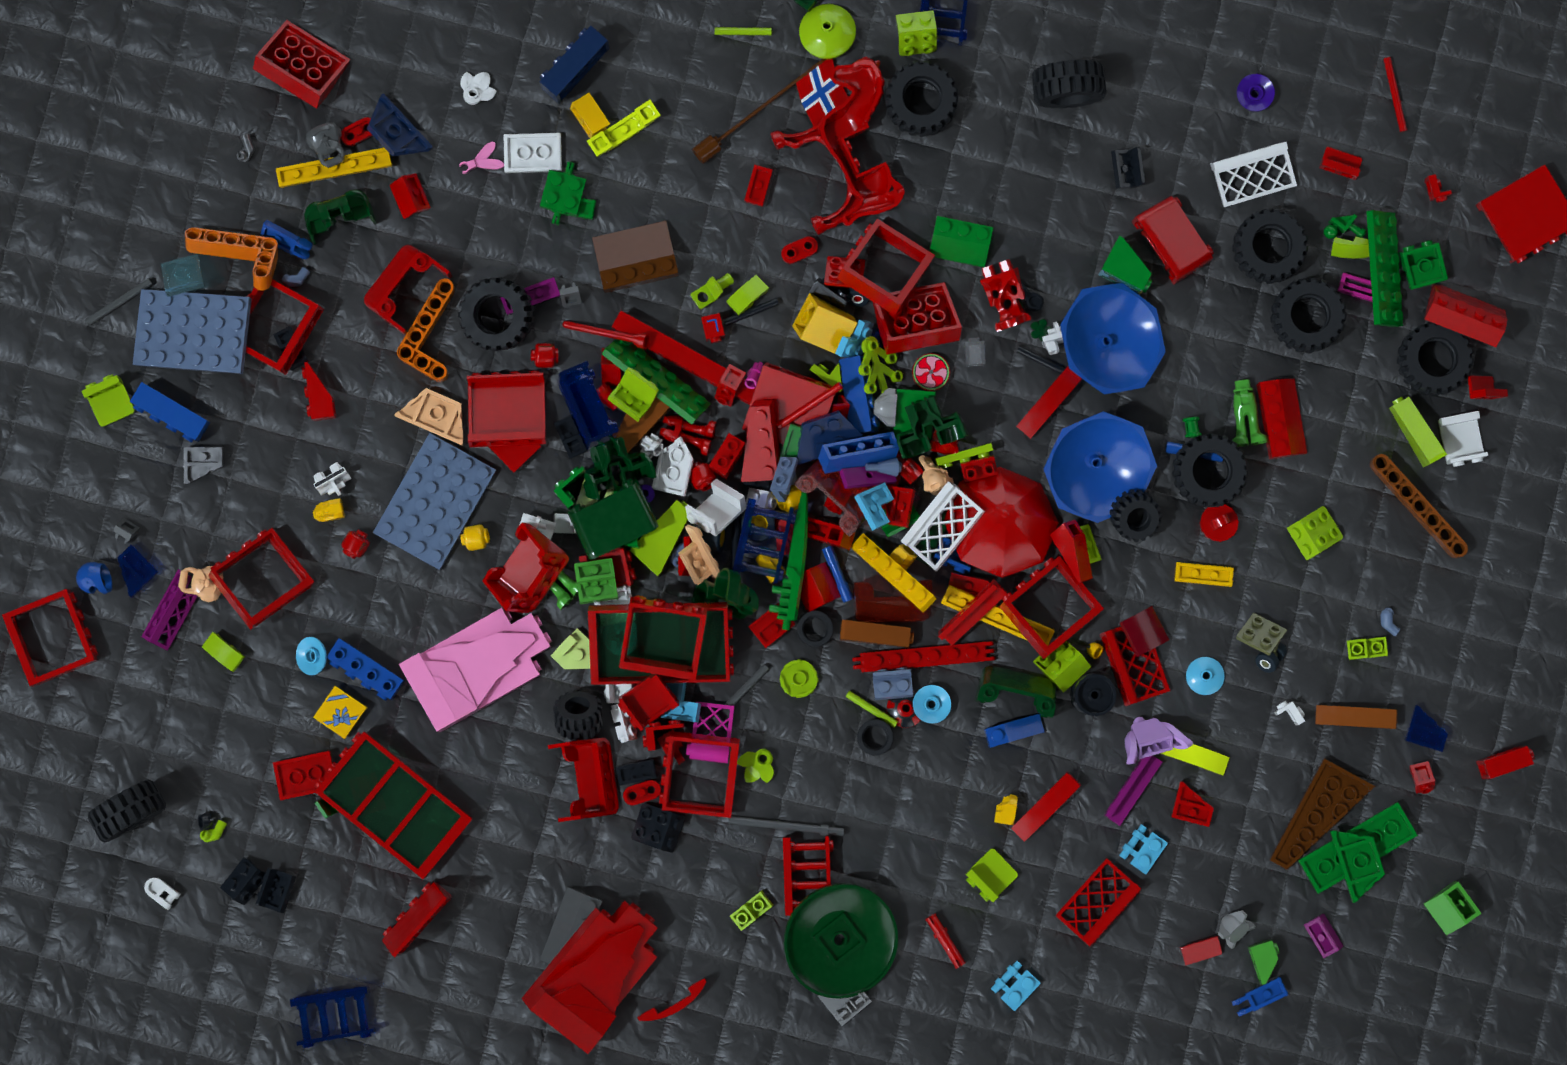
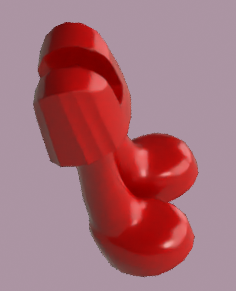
M664 416L662 423L674 426L675 429L673 431L661 428L660 436L673 443L681 436L684 442L697 446L702 455L708 456L712 440L697 438L683 433L682 430L698 433L713 439L717 425L716 421L711 420L707 425L702 426L683 421L681 416Z

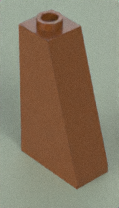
M655 397L651 407L639 422L625 414L614 438L623 437L627 453L630 454L640 443L641 439L655 427L671 408Z
M842 620L840 641L909 648V644H913L914 633L908 627Z

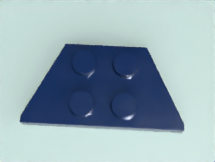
M384 93L381 94L367 130L392 156L430 151L433 146Z
M838 410L802 423L800 430L801 437L798 441L796 457L798 459L797 465L817 459L824 444L864 436Z

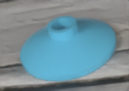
M306 637L298 644L296 650L297 664L300 670L307 675L319 674L326 664V649L319 639Z
M1210 657L1195 659L1190 663L1186 671L1188 686L1200 695H1211L1217 692L1223 685L1225 678L1221 664ZM1204 672L1209 673V679L1203 678Z
M936 685L924 686L914 696L913 710L916 716L923 722L938 723L948 716L951 710V699L942 687ZM929 701L935 702L934 708L928 706Z

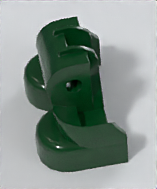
M354 189L347 191L342 196L324 202L317 201L309 204L305 209L304 218L312 243L316 244L314 235L330 230V227L334 225L333 222H336L335 217L341 215L344 221L352 220L353 222L369 217L373 224L376 225L377 222L366 194Z
M932 396L930 398L924 397V400L918 403L913 401L911 405L905 407L912 429L897 434V444L902 458L908 459L933 449L928 436H926L925 426L933 424L937 431L936 434L940 445L957 441L969 435L960 414L956 411L951 415L943 417L936 398Z
M610 437V440L607 442H598V445L590 449L595 467L585 471L584 475L585 482L583 487L586 497L599 500L598 491L617 489L611 467L615 465L619 467L617 475L621 485L628 479L641 476L657 478L652 460L646 453L628 454L623 437Z
M723 568L718 573L715 582L704 579L702 583L696 585L692 596V603L727 602L728 608H732V617L744 619L747 615H752L758 610L759 605L756 592L746 584L741 583L740 574L729 568ZM707 611L705 624L713 621L714 614L722 616L721 611ZM690 616V620L699 623L700 618Z

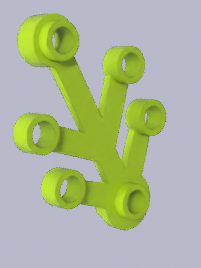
M875 337L865 338L861 344L862 351L865 354L862 364L858 368L861 376L869 375L868 381L864 385V391L867 394L875 393L877 391L875 384L877 378L881 393L888 389L884 374L892 382L902 381L903 374L901 371H893L881 363L878 356L885 359L887 364H894L897 362L896 353L886 355L885 350L879 347ZM870 360H872V368L869 365Z

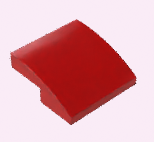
M541 445L491 446L489 448L514 473Z

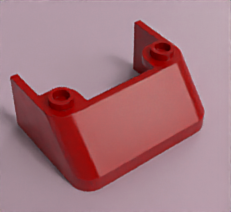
M405 245L399 250L366 293L364 303L370 310L406 335L407 331L391 319L396 312V305L389 298L411 268L418 272H425L432 265L449 279L453 276L450 271L412 245Z
M596 738L548 745V749L562 748L564 759L567 762H574L579 800L573 801L570 805L571 817L558 818V822L616 814L619 803L609 741L606 738Z

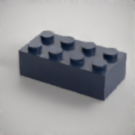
M592 26L588 29L584 28L578 35L580 38L575 43L571 42L565 49L567 52L562 57L558 56L553 62L554 66L549 71L545 70L540 76L541 80L539 82L542 90L558 104L610 49L608 40Z

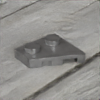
M184 447V484H188L223 466V447Z

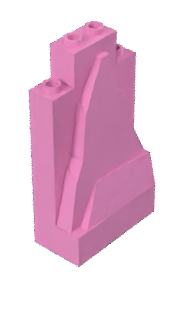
M500 608L423 653H417L399 664L436 732L446 730L540 676L539 671L542 669L537 660L532 661V658L551 648L549 643L552 640L547 632L543 633L540 626L543 624L538 615L533 616L530 613L512 624L510 621L513 618L510 612Z

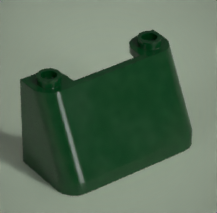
M637 479L624 481L620 491L587 507L576 504L568 511V516L590 560L631 542L659 526L656 516Z
M987 666L982 670L975 697L976 702L995 701L1001 689L1035 697L1033 705L1036 706L1040 717L1053 718L1056 705V685L1050 679L996 666Z

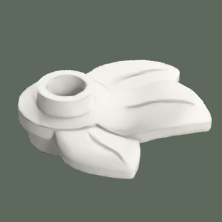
M466 72L461 78L460 85L464 90L463 98L470 105H475L480 101H489L497 92L492 87H489L490 75L487 72H481L474 77ZM470 93H475L476 95H475V96H470L469 94H470Z

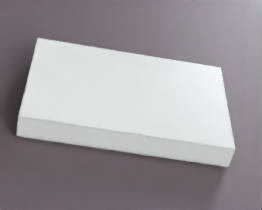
M561 133L504 134L505 173L549 172V170L562 172Z

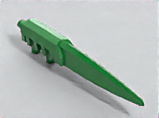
M804 486L791 540L786 570L788 578L783 579V586L773 585L772 593L781 594L780 605L770 604L769 612L778 613L777 619L783 620V630H790L791 621H797L802 590L808 533L807 488Z

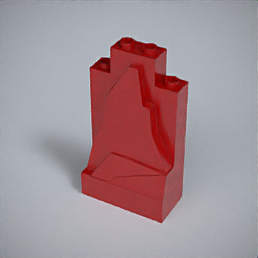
M624 901L613 915L604 909L600 911L595 907L521 998L533 1013L587 1054L591 1052L616 1018L615 1011L617 1006L657 958L653 953L655 949L646 943L658 929L654 924L655 919L647 913L645 915L639 912L641 908L633 902L629 904Z

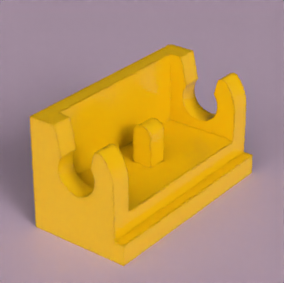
M590 93L572 102L570 110L589 138H592L601 131H605L606 127L610 125V122Z

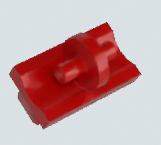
M900 450L898 451L896 458L901 462L902 466L899 474L911 485L924 471L912 458L903 459Z
M994 455L960 463L964 482L998 475Z

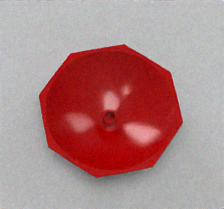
M999 466L997 467L998 475L964 482V480L959 482L958 487L985 512L956 547V551L962 562L1004 578L1044 561L1052 542L1050 534L1056 530L1058 520L1041 483ZM959 494L953 499L954 506L963 505L962 497ZM974 507L967 508V518H973L978 511ZM963 508L954 509V520L963 519ZM947 510L943 521L951 520L950 510ZM964 522L955 523V533H961L964 530ZM951 523L945 524L948 533L951 534Z

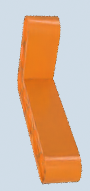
M189 228L185 231V245L188 252L255 261L253 267V286L257 290H267L271 286L278 261V242L274 238L202 228Z
M447 278L438 281L397 349V355L402 362L436 382H444L448 378V370L443 364L420 350L455 293L454 284ZM444 284L451 285V289L447 293L441 291V287ZM435 300L441 301L438 309L431 308V304ZM425 316L431 318V322L428 325L421 324V320ZM414 333L421 334V339L417 342L411 339ZM405 349L411 350V355L408 358L402 357V351ZM420 359H427L426 367H418ZM442 368L444 369L443 376L435 377V370Z

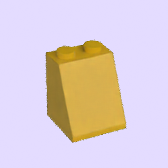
M809 293L792 327L801 340L835 354L842 336L850 337L853 335L857 321L852 315Z

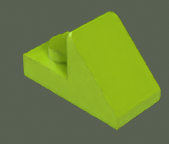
M839 363L830 375L827 374L829 370L822 364L818 366L813 364L810 368L811 372L827 384L834 386L840 382L842 385Z

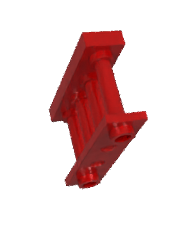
M825 836V842L794 843V841H790V837L783 838L785 916H791L796 906L801 902L796 901V899L792 900V892L802 889H819L831 885L830 852H833V840H829V836ZM825 850L826 862L795 863V861H791V853H795V851ZM826 869V881L796 882V880H792V872H795V870Z

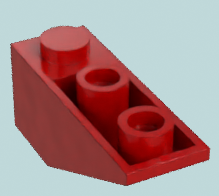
M304 362L305 368H302L303 379L307 381L304 392L305 397L309 398V405L306 406L308 417H311L313 421L335 419L334 398L308 362Z
M1076 520L1065 522L1052 532L1050 537L1077 581L1082 583L1091 580L1093 577L1085 534Z

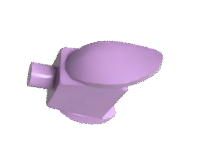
M1137 717L1131 725V731L1125 737L1126 763L1135 764L1137 757L1142 759L1173 750V748L1186 749L1192 746L1193 742L1170 723L1160 722L1157 718L1144 720L1143 717Z

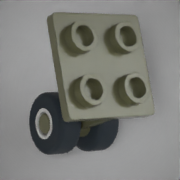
M1255 613L1251 615L1236 636L1237 640L1260 651L1256 656L1255 662L1264 672H1274L1279 666V660L1282 661L1287 654L1286 647L1280 642L1287 629Z

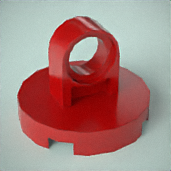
M1224 504L1223 506L1205 509L1199 524L1206 538L1222 542L1234 536L1238 529L1239 521L1235 511Z

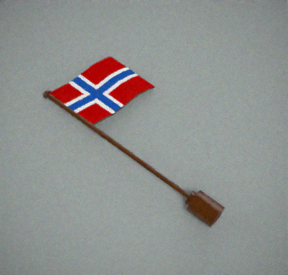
M821 59L719 138L709 135L692 148L695 156L702 164L707 162L721 151V140L795 84L801 104L812 126L818 125L827 113L843 104L848 98L843 86L836 85L830 79L831 71L835 67L833 59Z

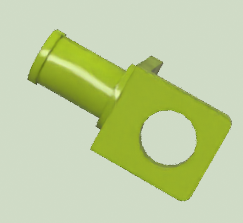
M729 273L718 280H715L712 276L705 285L692 292L690 296L701 310L718 300L723 293V289L732 285L734 280ZM699 293H705L708 296V300L706 302L699 301Z

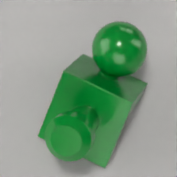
M1354 214L1332 217L1328 222L1330 225L1324 228L1323 233L1326 238L1333 239L1337 236L1338 231L1344 234L1349 229L1356 234V237L1363 238L1366 230L1353 223L1357 217Z

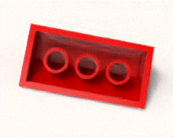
M1276 379L1259 382L1256 386L1264 433L1268 438L1266 445L1269 460L1307 454L1295 379Z

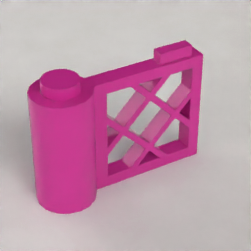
M696 702L700 703L701 707H708L712 714L705 720L699 716L702 722L700 724L693 723L692 733L696 734L697 728L704 724L710 732L708 735L716 736L714 732L723 726L727 731V737L731 738L734 706ZM721 709L730 710L729 718L724 722L716 715ZM712 716H715L721 724L712 731L705 722ZM729 721L727 729V727L724 724ZM687 743L686 755H690L689 759L728 764L730 747Z

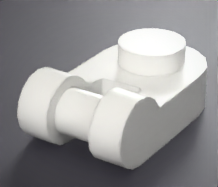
M151 878L145 883L144 889L147 895L167 910L172 907V902L181 895L159 878ZM164 891L169 894L166 899L161 897Z

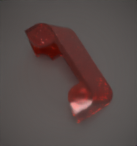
M819 460L795 481L794 485L804 493H810L818 487L845 513L841 517L839 525L849 537L867 521L854 497L874 486L845 489L839 471L825 474Z
M932 580L918 581L932 593ZM854 582L853 584L854 615L859 622L925 621L931 615V605L923 613L905 596L874 597L873 587L869 583Z

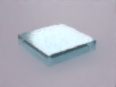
M198 254L161 263L167 297L205 287Z

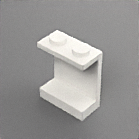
M1479 411L1444 417L1438 420L1443 448L1447 454L1445 456L1447 465L1453 464V467L1465 465L1464 461L1469 460L1472 463H1478L1488 456V452L1484 453L1477 421L1480 419Z
M715 479L711 483L713 494L696 509L689 505L685 508L687 519L690 523L698 525L706 533L717 536L747 509L743 494Z

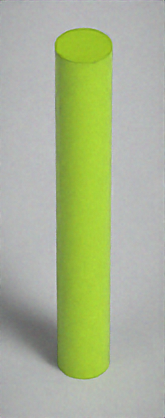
M715 27V35H771V28Z
M849 691L846 698L895 728L898 723L897 720L853 692Z

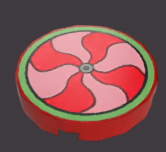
M933 353L924 354L919 357L912 369L913 381L924 391L933 392L940 390L945 386L950 376L947 361L940 355Z

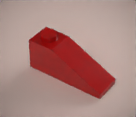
M808 517L807 538L850 551L856 532L846 527Z

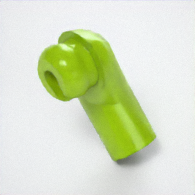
M218 820L214 829L201 831V840L204 842L219 840L227 823Z

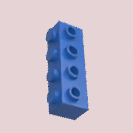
M859 355L840 359L839 366L844 397L850 404L848 421L862 435L878 432L879 419L874 415L875 398L873 394H867L864 391V385L867 383L869 375L861 376L859 374L858 368L862 364L864 357Z
M143 382L140 383L130 400L134 404L133 408L142 414L144 411L150 413L149 418L157 423H160L162 420L167 423L166 428L174 433L179 430L184 433L182 437L190 442H193V440L199 442L210 424L206 419Z
M887 432L822 445L818 460L824 473L827 474L840 471L843 468L863 467L866 463H878L896 458L899 447L894 433Z
M340 638L327 655L330 665L336 669H339V667L346 670L344 674L353 680L357 677L362 681V686L368 690H371V688L378 691L376 695L385 701L388 698L393 700L405 680Z

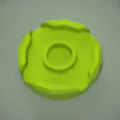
M799 659L790 661L781 671V687L791 697H806L817 686V671L807 661Z

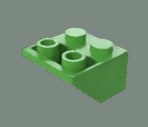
M1453 881L1423 903L1445 935L1465 926L1481 914L1458 881Z

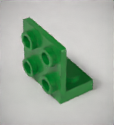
M578 466L569 473L570 477L564 481L562 479L554 486L556 488L554 493L569 511L575 505L574 502L576 500L568 489L585 475L586 469L583 466L581 468Z

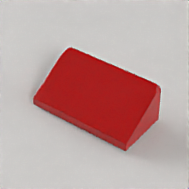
M1218 936L1180 947L1185 966L1222 954Z

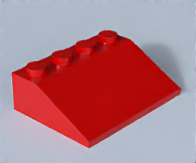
M286 20L256 55L253 70L317 109L329 95L351 59Z
M945 282L914 288L896 315L891 314L873 302L879 333L886 355L960 340L962 326ZM902 290L890 292V294L898 297Z
M1438 283L1432 285L1424 318L1427 321L1493 347H1497L1501 340L1508 320L1504 309Z
M436 881L432 884L428 882L421 890L424 892L421 897H415L409 904L411 908L406 913L403 911L395 919L397 921L394 927L389 926L384 931L383 935L385 937L382 941L393 957L401 955L453 897Z

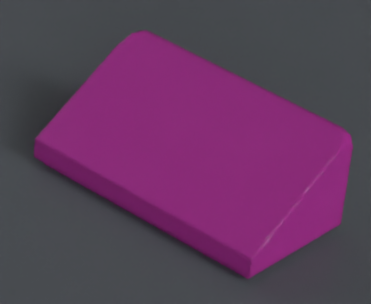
M1324 913L1304 924L1323 958L1339 951L1343 947Z

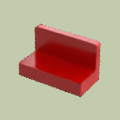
M1326 147L1319 168L1356 180L1360 173L1359 168L1362 158Z
M416 173L401 176L390 184L403 219L431 208Z
M1468 376L1470 399L1492 400L1508 397L1507 389H1494L1492 376Z

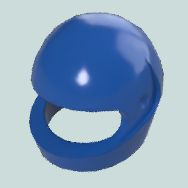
M88 562L79 568L76 574V582L81 590L89 594H94L96 588L103 594L111 592L112 578L105 564Z

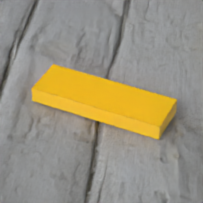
M1176 562L1174 582L1232 587L1234 568Z

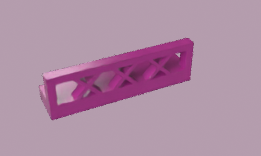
M179 569L141 636L150 643L167 651L197 598L196 594L184 593L178 587L181 572ZM188 575L186 588L188 587L190 581H192V576ZM182 599H185V600H186V605H185V607L182 608V609H179V608H178V603H179V601L182 600ZM176 616L177 621L175 625L169 626L168 621L170 618ZM167 632L168 638L164 644L158 642L161 634Z
M1153 755L1140 759L1104 813V816L1120 826L1162 764V761Z

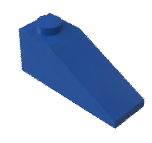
M1040 714L984 729L988 746L991 748L1043 733L1044 728Z

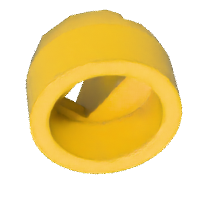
M1096 642L1090 643V648H1087L1088 655L1093 659L1099 658L1104 647Z

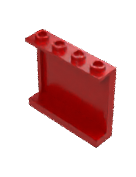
M1546 165L1539 167L1476 205L1479 212L1483 210L1511 257L1510 263L1516 261L1519 264L1528 258L1527 254L1531 252L1536 254L1544 249V244L1549 242L1552 245L1560 240V235L1563 233L1567 235V200Z
M766 362L763 365L742 430H745L747 434L750 407L754 401L774 400L776 423H778L832 386ZM837 393L792 423L801 426L805 421L829 414ZM790 424L781 430L777 427L778 440L782 447Z
M515 371L509 374L494 372L490 375L474 373L471 376H467L469 447L546 444L545 378L543 373L530 371L529 373L521 374Z

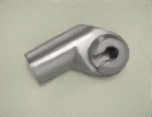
M250 134L241 136L244 147L237 153L239 161H248L254 153L255 149Z

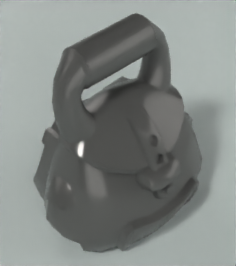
M326 122L307 132L306 143L309 145V148L317 153L319 161L323 166L330 168L342 163L345 158L344 149L340 144L341 129L334 122ZM336 151L340 153L339 156L331 158L327 161H325L324 159L326 155H330Z

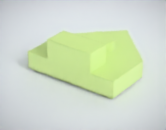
M577 628L563 641L551 657L563 669H590L589 639Z

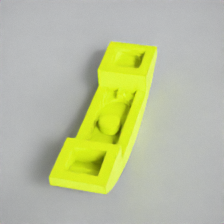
M651 100L634 109V112L610 128L599 132L587 140V143L597 157L627 141L661 116Z
M1194 744L1186 749L1173 748V750L1160 753L1222 776L1225 773L1230 758Z

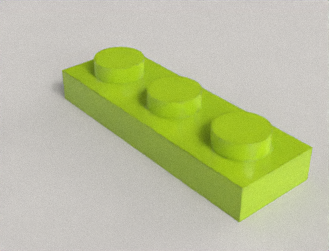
M992 444L936 458V466L941 465L942 468L953 466L952 462L959 460L962 463L970 461L972 456L978 455V458L990 456L989 452L993 451Z

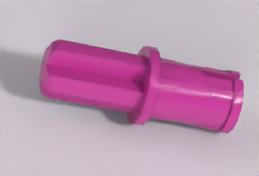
M755 362L752 368L748 370V377L745 380L747 388L754 389L757 386L763 368L762 362Z

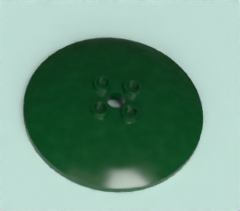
M840 883L819 888L806 896L796 906L788 919L783 940L785 959L794 977L811 992L823 997L836 999L857 996L858 993L866 992L880 982L894 961L898 947V931L894 916L879 896L864 887ZM842 934L844 936L843 941L836 944L834 942L835 936Z

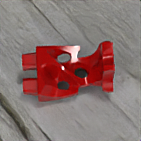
M1010 259L999 262L1001 273L996 274L993 265L982 268L984 279L980 280L990 306H995L999 311L1000 322L995 323V329L998 332L1031 320V316L1023 310L1021 302L1022 299H1025V292L1021 284L1018 267L1013 268ZM994 290L998 291V298L993 296ZM1006 299L1011 301V306L1008 309L1004 306Z

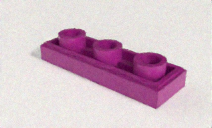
M865 466L843 468L839 471L845 489L878 486L882 483L888 485L894 484L897 481L895 476L878 471H866Z

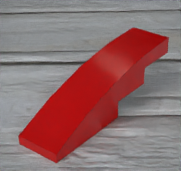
M1067 366L1016 427L1031 439L1082 378Z
M1067 771L1011 829L1025 842L1060 808L1081 784Z

